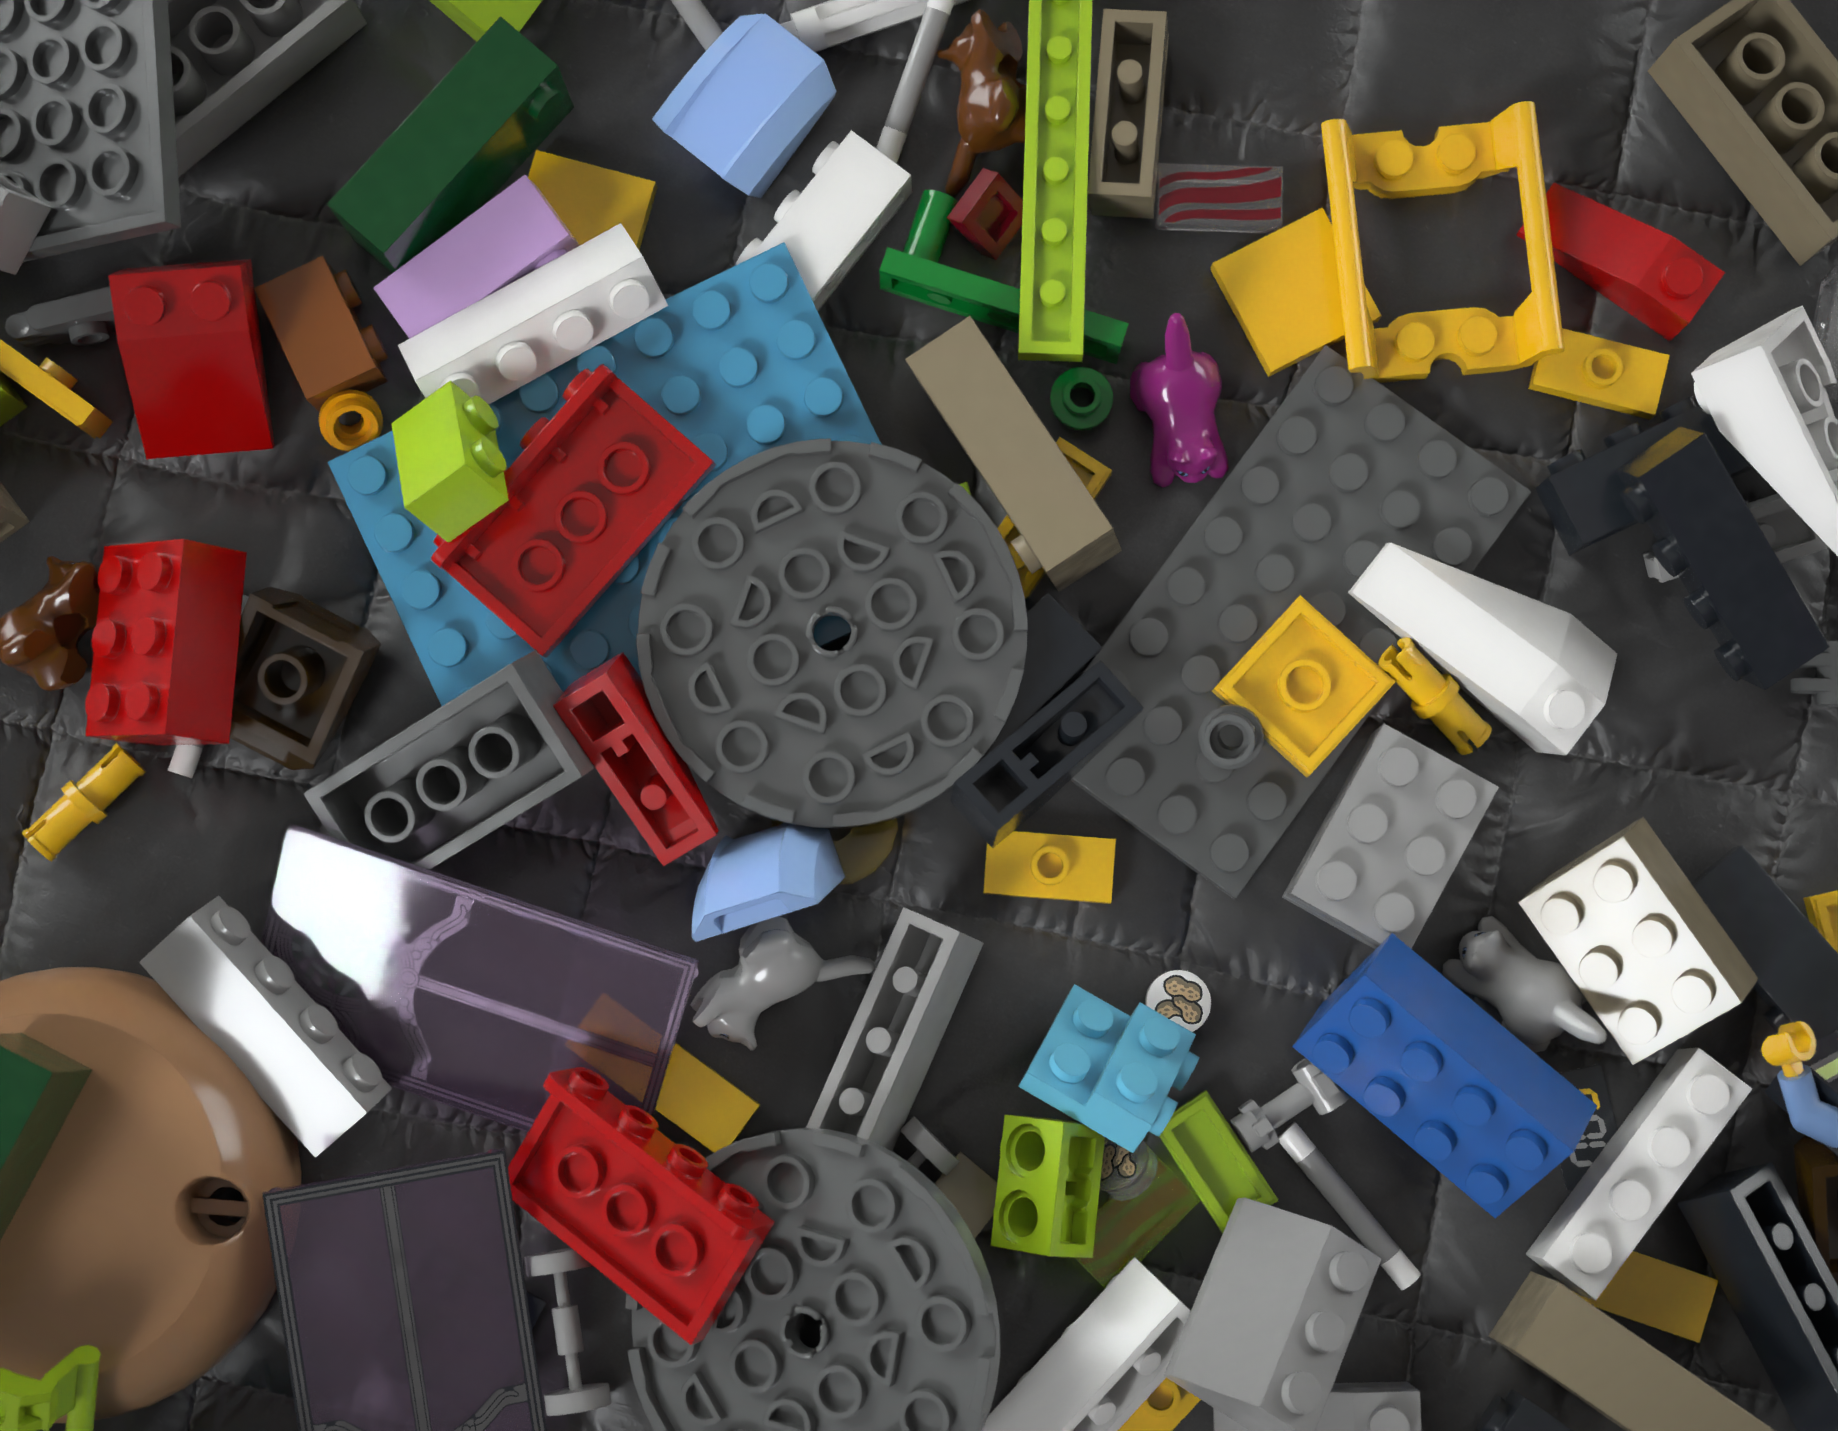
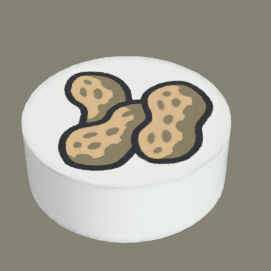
M1173 970L1158 976L1151 983L1145 996V1005L1193 1032L1206 1021L1211 1009V997L1207 986L1198 976L1184 970Z

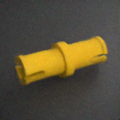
M1404 637L1397 641V645L1402 649L1400 653L1393 644L1389 646L1379 658L1378 666L1386 671L1412 699V710L1421 719L1429 718L1450 740L1459 754L1467 755L1473 752V748L1468 743L1469 739L1477 748L1482 746L1489 738L1492 728L1458 693V682L1450 674L1445 673L1441 675L1418 650L1411 638Z
M115 743L112 749L77 783L69 780L61 788L64 795L29 828H26L22 835L27 838V841L39 853L52 862L57 858L56 855L92 821L99 824L108 816L104 810L139 776H143L146 770L122 746Z

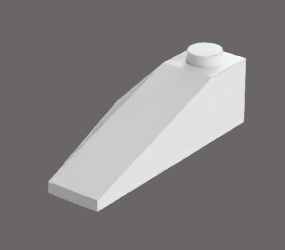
M1802 305L1712 353L1691 374L1695 381L1694 392L1696 399L1704 412L1712 415L1718 430L1838 556V420L1835 418L1826 391V387L1837 382L1831 363Z
M1391 542L1385 544L1348 592L1401 638H1411L1418 650L1430 663L1443 674H1450L1458 682L1462 690L1538 753L1567 755L1606 704L1617 653L1568 612Z

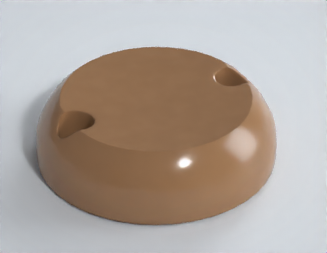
M58 967L28 972L1 980L0 1034L23 1033L93 1070L0 1241V1368L41 1380L48 1371L77 1347L82 1345L94 1346L100 1351L94 1420L118 1417L151 1406L191 1385L217 1366L248 1335L267 1309L277 1287L262 1194L301 1187L302 1172L297 1137L264 1102L249 1079L231 1058L190 1020L154 979L131 972L100 967ZM231 1187L237 1189L247 1201L216 1199V1197L222 1195L227 1188ZM301 1202L280 1206L288 1261L295 1244ZM225 1216H237L242 1218L239 1222L236 1223L228 1220ZM67 1414L57 1419L54 1423H66Z

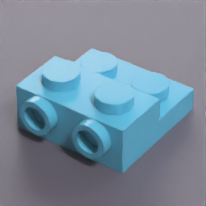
M1074 984L1018 1087L1134 1153L1148 1131L1159 1137L1172 1117L1178 1102L1167 1095L1171 1086L1181 1091L1197 1065L1199 1057L1189 1051L1196 1034L1139 1002L1132 1015L1129 1016Z

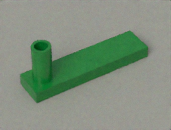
M924 190L903 251L901 252L889 247L886 249L879 270L880 290L961 316H971L974 320L1019 334V288L938 263L952 224L947 216L958 201L940 191ZM1084 309L1083 354L1117 365L1129 323Z

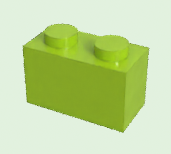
M450 380L391 423L404 508L449 543L509 500L503 472L506 470L507 464L499 450L495 430L498 428L499 423L491 407L481 397L476 395L472 398L469 397Z

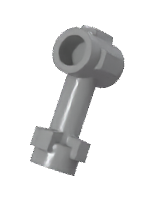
M1304 1058L1291 1069L1298 1083L1262 1107H1259L1254 1100H1248L1238 1107L1241 1113L1230 1121L1241 1140L1251 1152H1254L1261 1146L1268 1150L1280 1142L1275 1129L1312 1104L1318 1114L1323 1115L1340 1107L1351 1096L1308 1059Z

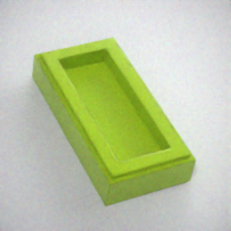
M1206 1090L1175 1109L1159 1138L1222 1234L1237 1198L1245 1197L1270 1206L1279 1201Z

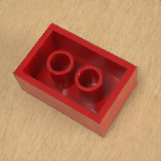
M188 539L104 546L103 561L98 571L100 592L97 623L91 640L94 651L91 683L85 701L87 714L86 737L148 746L229 744L247 552Z

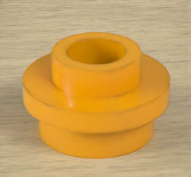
M344 390L333 394L324 402L319 412V427L324 439L331 446L349 452L380 436L383 428V416L378 403L370 395L358 390ZM356 411L362 417L357 424L347 426L339 422L342 414Z

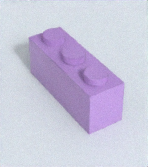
M523 175L373 287V289L410 339L580 245L540 189L526 175Z

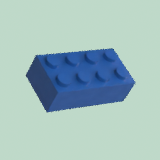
M1393 933L1319 1006L1292 1046L1494 1218L1499 1216L1575 1151L1597 1108L1593 1101Z

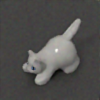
M777 916L751 924L740 940V947L738 949L740 955L739 964L732 969L720 971L711 977L691 1002L690 1006L696 1011L693 1022L699 1027L707 1025L709 1034L712 1037L723 1038L733 1043L739 1042L747 1046L748 1049L755 1050L757 1042L754 1029L762 1011L775 1003L805 991L815 982H823L849 975L871 973L876 969L875 962L870 958L855 955L823 960L809 942L794 933L788 920L783 917Z
M1493 916L1482 918L1478 923V931H1472L1463 936L1458 947L1461 960L1450 959L1443 964L1442 975L1458 989L1475 995L1497 1008L1503 1019L1501 1025L1533 1052L1546 1050L1551 1039L1560 1036L1564 1030L1580 1040L1600 1044L1606 1040L1607 1034L1603 1027L1581 1009L1582 1004L1587 1000L1562 964L1537 959L1520 944L1502 922Z

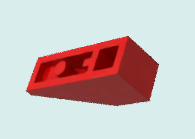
M1553 183L1546 192L1554 262L1669 342L1690 323L1725 274L1720 268L1672 235L1557 183ZM1523 224L1516 235L1526 241Z
M621 652L571 683L553 704V707L663 866L667 865L716 836L719 830L688 764L680 757L665 736L654 716L645 693L643 681L624 652Z

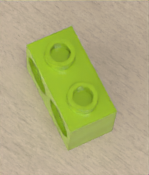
M1005 1114L1000 1144V1162L996 1200L993 1210L991 1246L1050 1257L1093 1258L1105 1137L1080 1122Z

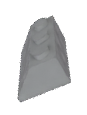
M1245 1197L1237 1198L1164 1376L1250 1431H1315L1381 1258L1331 1225Z

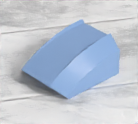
M766 13L743 15L738 17L706 50L672 91L652 120L664 133L686 148L722 179L748 196L762 198L831 103L837 91L826 63L821 56Z
M783 823L736 839L725 836L718 843L698 886L692 916V938L694 941H701L818 904L845 878L829 829Z

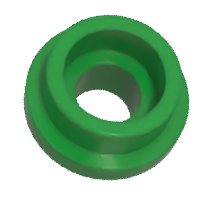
M1087 367L1069 369L1062 373L1052 386L1050 394L1052 412L1061 424L1070 429L1080 431L1093 429L1103 423L1111 411L1113 404L1111 385L1100 372ZM1076 388H1086L1093 394L1094 401L1087 407H1078L1071 401L1070 394Z

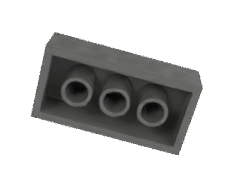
M534 650L510 663L303 794L330 837L430 870L575 782L595 767L553 707V704L563 692L537 650ZM343 855L368 896L382 893L388 888L389 878L380 867ZM399 874L401 887L414 879Z

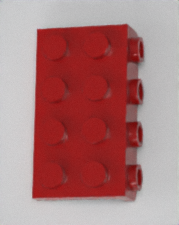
M601 364L593 372L588 368L581 371L565 389L562 397L567 402L550 421L546 417L541 418L526 432L519 444L524 451L508 469L503 471L509 500L449 543L438 534L433 542L438 549L433 553L431 561L440 569L448 572L545 658L551 654L716 466L713 460L622 382L604 364Z
M584 1067L550 1072L543 1083V1087L550 1095L508 1166L513 1201L687 1343L693 1345L703 1341L775 1221L758 1209L759 1202L749 1191L738 1185L725 1183L708 1170V1162L699 1152L686 1145L675 1144L657 1130L658 1122L653 1116L636 1106L625 1105L608 1091V1082L596 1072Z

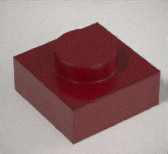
M983 168L947 218L981 255L997 260L1022 226L1023 200L998 172Z

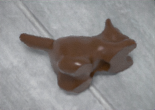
M982 9L973 13L971 23L966 26L961 35L954 38L948 47L937 50L936 53L938 58L949 60L958 67L961 72L962 82L956 110L961 139L958 143L945 186V192L950 196H956L969 181L979 153L999 151L1016 142L1025 143L1026 85L1020 84L1017 81V70L1023 53L1021 40L1011 22H1005L999 25L997 29L988 14Z
M54 556L47 557V566L49 567L48 583L37 594L19 607L4 614L0 619V659L3 664L34 678L43 690L55 691L65 689L77 683L85 674L88 664L81 656L77 646L83 635L96 626L100 587L98 584L99 568L93 562H64Z

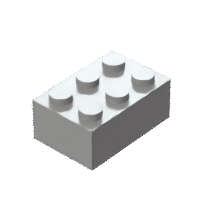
M1386 724L1381 725L1370 735L1282 898L1373 949H1376L1391 933L1408 947L1412 948L1499 787Z

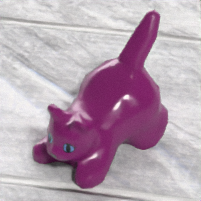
M1174 313L1169 317L1165 331L1166 354L1159 355L1151 362H1141L1135 367L1130 377V397L1138 411L1146 412L1152 420L1153 442L1150 457V473L1153 483L1162 488L1169 486L1173 482L1175 475L1184 482L1197 483L1205 479L1207 474L1213 478H1223L1229 471L1228 457L1218 432L1214 414L1222 389L1218 363L1211 355L1205 352L1192 351L1190 334L1185 318L1180 313Z

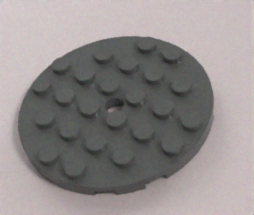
M822 438L797 441L773 447L750 456L726 469L707 483L682 508L683 512L673 523L662 543H658L648 566L641 589L642 599L636 643L639 669L645 693L654 716L680 757L700 778L742 807L767 818L792 825L813 828H850L891 820L919 809L952 788L957 779L983 758L1006 724L1017 698L1027 651V613L1019 573L1006 542L981 505L957 482H952L939 471L923 463L922 459L901 450L874 442L865 444L851 441H831V439ZM840 616L850 625L851 637L842 650L827 651L820 648L815 642V627L824 617Z
M796 1128L777 1130L740 1140L721 1148L705 1158L708 1162V1170L725 1183L735 1184L749 1191L758 1200V1209L775 1221L706 1337L701 1342L690 1345L627 1294L625 1309L632 1310V1338L634 1348L627 1350L628 1359L639 1399L654 1431H982L991 1409L1000 1362V1325L997 1302L990 1274L972 1233L953 1204L929 1178L896 1153L872 1141L848 1133L827 1129ZM802 1313L812 1316L815 1320L820 1319L823 1323L820 1326V1343L816 1348L804 1345L798 1337L796 1323Z

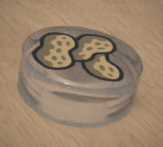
M1106 1138L1104 1142L1100 1189L1109 1198L1119 1201L1139 1196L1150 1186L1155 1178L1158 1166L1156 1154L1144 1140L1141 1141L1137 1149L1132 1153Z

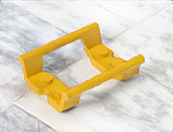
M1524 101L1515 103L1490 122L1441 126L1435 133L1434 141L1426 146H1415L1405 139L1402 130L1352 135L1344 119H1331L1322 122L1321 129L1349 372H1361L1364 379L1373 378L1379 383L1426 379L1430 374L1431 364L1440 359H1448L1455 362L1461 368L1463 375L1505 372L1532 366L1534 362L1547 355L1565 351L1534 102ZM1512 168H1517L1532 292L1514 312V315L1498 317L1495 313L1485 308L1476 307L1415 312L1397 317L1387 328L1374 329L1366 302L1354 188L1359 190L1367 189L1370 193L1380 198L1388 199L1451 194L1466 190L1477 179H1483L1501 172H1508Z

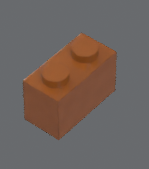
M321 256L254 288L306 400L318 412H320L324 402L337 392L358 390L365 393L388 382L380 362L388 359L389 356L374 326L371 324L363 328L354 311V307L363 302L346 269L336 273L325 257Z

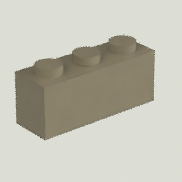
M1103 9L1087 193L1091 215L1154 219L1169 41L1167 12Z

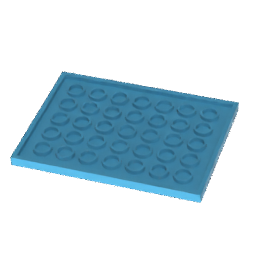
M785 242L665 299L668 304L667 307L489 404L499 423L498 428L495 429L498 446L506 461V469H508L524 451L519 444L526 432L543 417L550 421L567 402L563 399L562 395L570 382L584 369L588 368L593 372L601 364H604L716 464L713 470L547 658L540 655L562 692L571 683L621 652H624L641 677L636 637L638 634V618L642 599L641 589L648 566L658 543H662L673 523L683 512L682 508L707 483L726 469L750 456L773 447L797 441L826 438L831 439V441H851L865 444L874 442L881 444ZM393 431L328 461V465L441 706L510 663L535 650L448 572L440 569L431 561L433 553L438 549L433 543L437 533L404 508ZM840 616L824 617L815 627V642L820 648H823L850 635L851 627Z

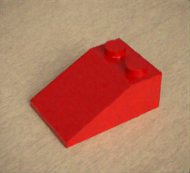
M251 259L126 268L108 275L117 341L146 459L273 449L275 446Z

